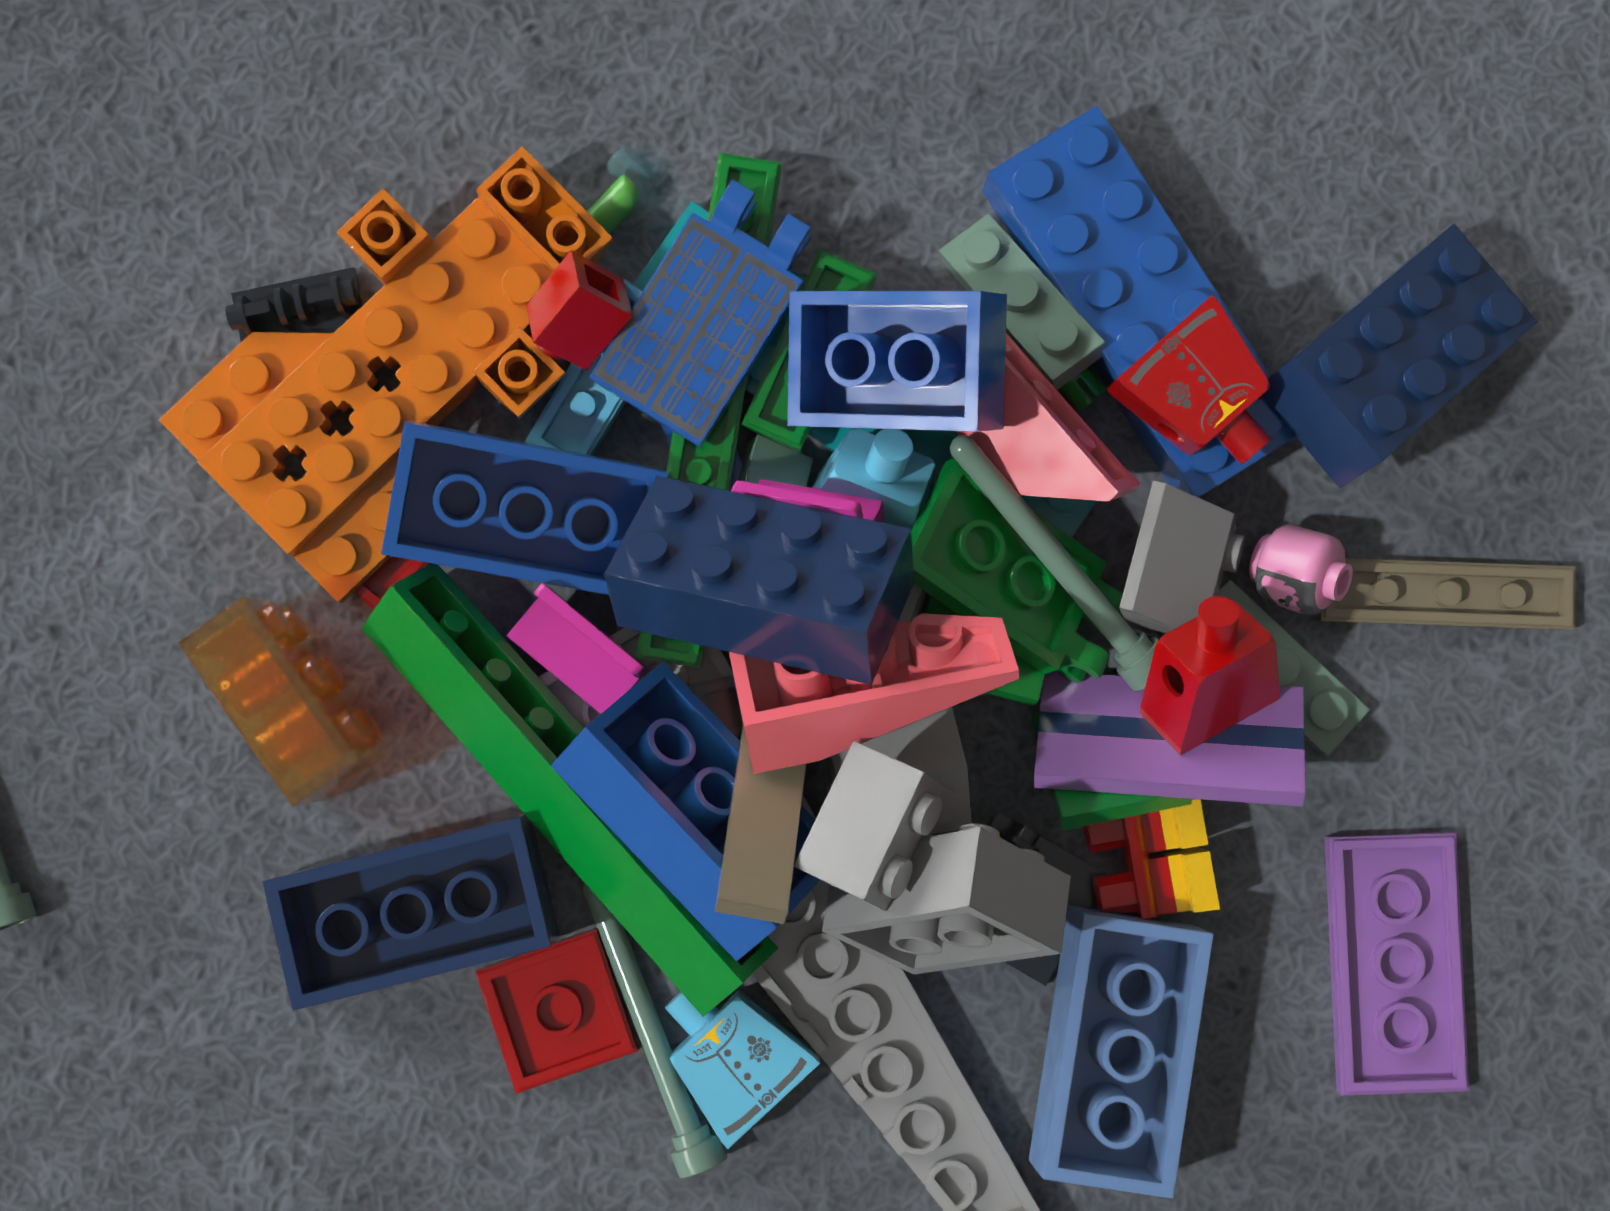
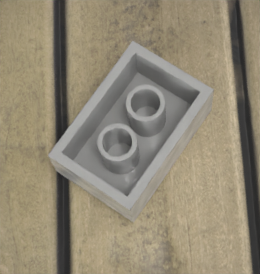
M965 824L960 826L957 832L937 836L930 834L921 836L911 858L913 871L910 881L904 892L897 899L891 900L887 911L832 885L829 888L822 932L914 975L1062 954L1071 876L1044 862L1045 857L1042 854L1033 850L1018 848L1000 838V832L993 827L983 824Z

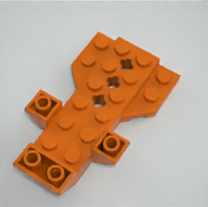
M523 146L476 189L478 197L433 240L384 188L381 189L336 233L384 286L334 333L252 332L159 419L198 460L197 463L288 555L294 557L338 603L343 604L359 585L364 584L392 557L382 555L381 551L404 422L409 420L438 426L480 385L520 419L566 375L550 356L545 355L533 343V339L530 337L532 333L526 305L570 250L597 263L612 243L613 237ZM385 365L389 369L394 365L400 366L395 375L401 383L395 390L389 392L384 385L378 392L373 390V387L378 382L374 374L375 371L377 372ZM348 408L354 409V412L348 418L354 426L352 431L343 436L336 430L332 436H329L327 431L332 426L329 419L330 415L338 409L343 413ZM302 451L306 452L307 456L301 463L307 471L304 477L297 480L289 475L283 480L281 475L286 469L283 460L291 453L298 457Z

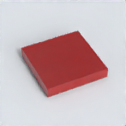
M597 928L555 942L550 947L526 952L475 971L516 1094L638 1052L639 1050L610 961Z

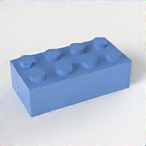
M1068 905L1062 954H1060L1028 1159L1042 1179L1173 1199L1213 933L1193 924L1155 918L1141 919L1136 915L1101 912L1098 909Z

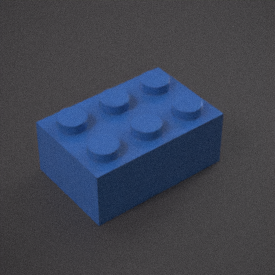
M790 291L788 426L947 431L1003 430L1007 294L985 291Z

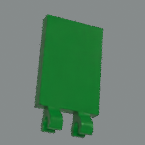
M954 458L946 461L911 530L914 584L960 616L1002 618L1013 653L1043 674L1059 670L1062 675L1076 683L1083 681L1086 672L1096 679L1101 678L1110 655L1100 646L1087 641L1076 633L1082 617L1087 623L1095 628L1097 627ZM1034 511L1123 617L1119 608L1123 592L1112 588L1100 579L1106 562Z

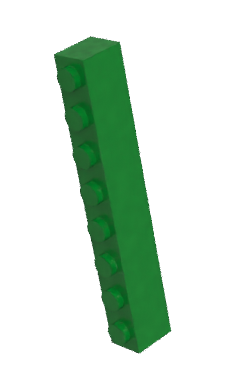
M430 563L390 586L362 626L363 632L704 1017L743 984L779 949L778 946L767 936L736 961L551 767L553 762L584 728L438 564Z

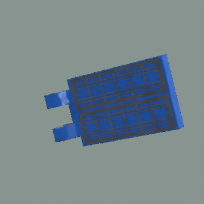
M733 179L720 198L710 222L692 212L631 309L633 316L611 341L589 376L594 383L699 448H702L787 313L789 309V292L802 289L804 285L803 280L792 274L790 270L811 239V235H809L811 227L789 213L776 232L770 247L741 231V227L745 224L757 203L753 200L755 193Z

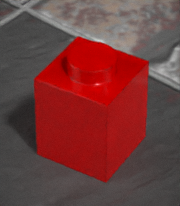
M570 250L526 305L533 343L556 361H563L565 359L586 371L633 316L624 280L573 250Z

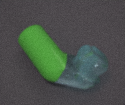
M631 147L619 149L609 159L607 164L608 172L616 177L617 180L587 211L609 234L632 212L651 178V168L648 160L645 157L640 159L637 152Z

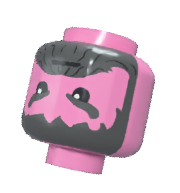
M1285 524L1276 529L1272 534L1262 536L1254 548L1249 567L1250 578L1253 582H1256V589L1265 602L1305 615H1318L1326 610L1333 600L1341 601L1348 592L1353 574L1352 566L1346 563L1345 549L1338 538L1292 524Z

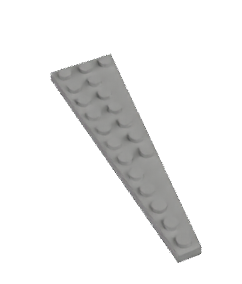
M623 628L610 636L636 657L640 631ZM704 646L701 668L666 663L687 686L733 675V671L722 651ZM637 658L649 668L643 678L662 663ZM548 671L539 676V679L583 728L600 715L598 711L551 672ZM802 794L801 805L816 820L814 812ZM820 880L786 917L785 923L780 924L768 935L779 949L752 975L815 1053L820 1055L833 1071L849 1095L867 1113L891 1147L925 1185L926 1190L943 1211H1041L904 970L822 932L830 884Z

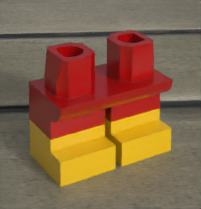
M1192 799L1190 805L1083 826L1089 852L1121 848L1125 871L1093 876L1096 904L1101 912H1132L1141 919H1148L1161 914L1185 911L1196 913L1220 909L1210 851L1198 847L1209 845L1200 799ZM1175 848L1184 849V850H1178V851H1172V852H1166V853H1161V854H1155V855H1149V856H1148V854L1151 853V852H1157V851H1163V850H1169V849H1175Z

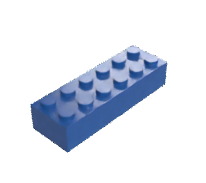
M1098 105L988 172L982 192L1013 241L1068 300L1077 313L1105 341L1106 349L1102 351L1103 357L1092 365L1107 387L1211 295L1221 304L1267 378L1270 376ZM1260 396L1246 410L1272 439L1256 454L1240 465L1222 443L1214 437L1201 449L1189 456L1114 398L1167 483L1196 497L1202 496L1296 437L1266 400Z

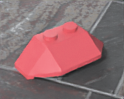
M1006 333L1003 430L956 432L959 435L971 437L1020 495L1111 501L1136 490L1141 485L1139 481L1120 463Z

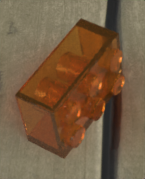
M243 596L179 641L178 645L291 806L295 807L322 802L385 758V755L377 745L384 739V736L378 725L364 709L360 708L354 713L340 693L347 688L345 679L327 657L324 656L317 660L304 642L311 635L310 630L300 615L290 605L287 604L281 609L275 602Z

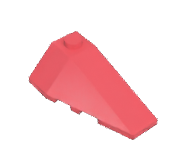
M919 614L911 622L898 621L872 685L729 652L753 774L821 761L850 749L853 741L862 744L1019 679V669L1003 620L998 617Z

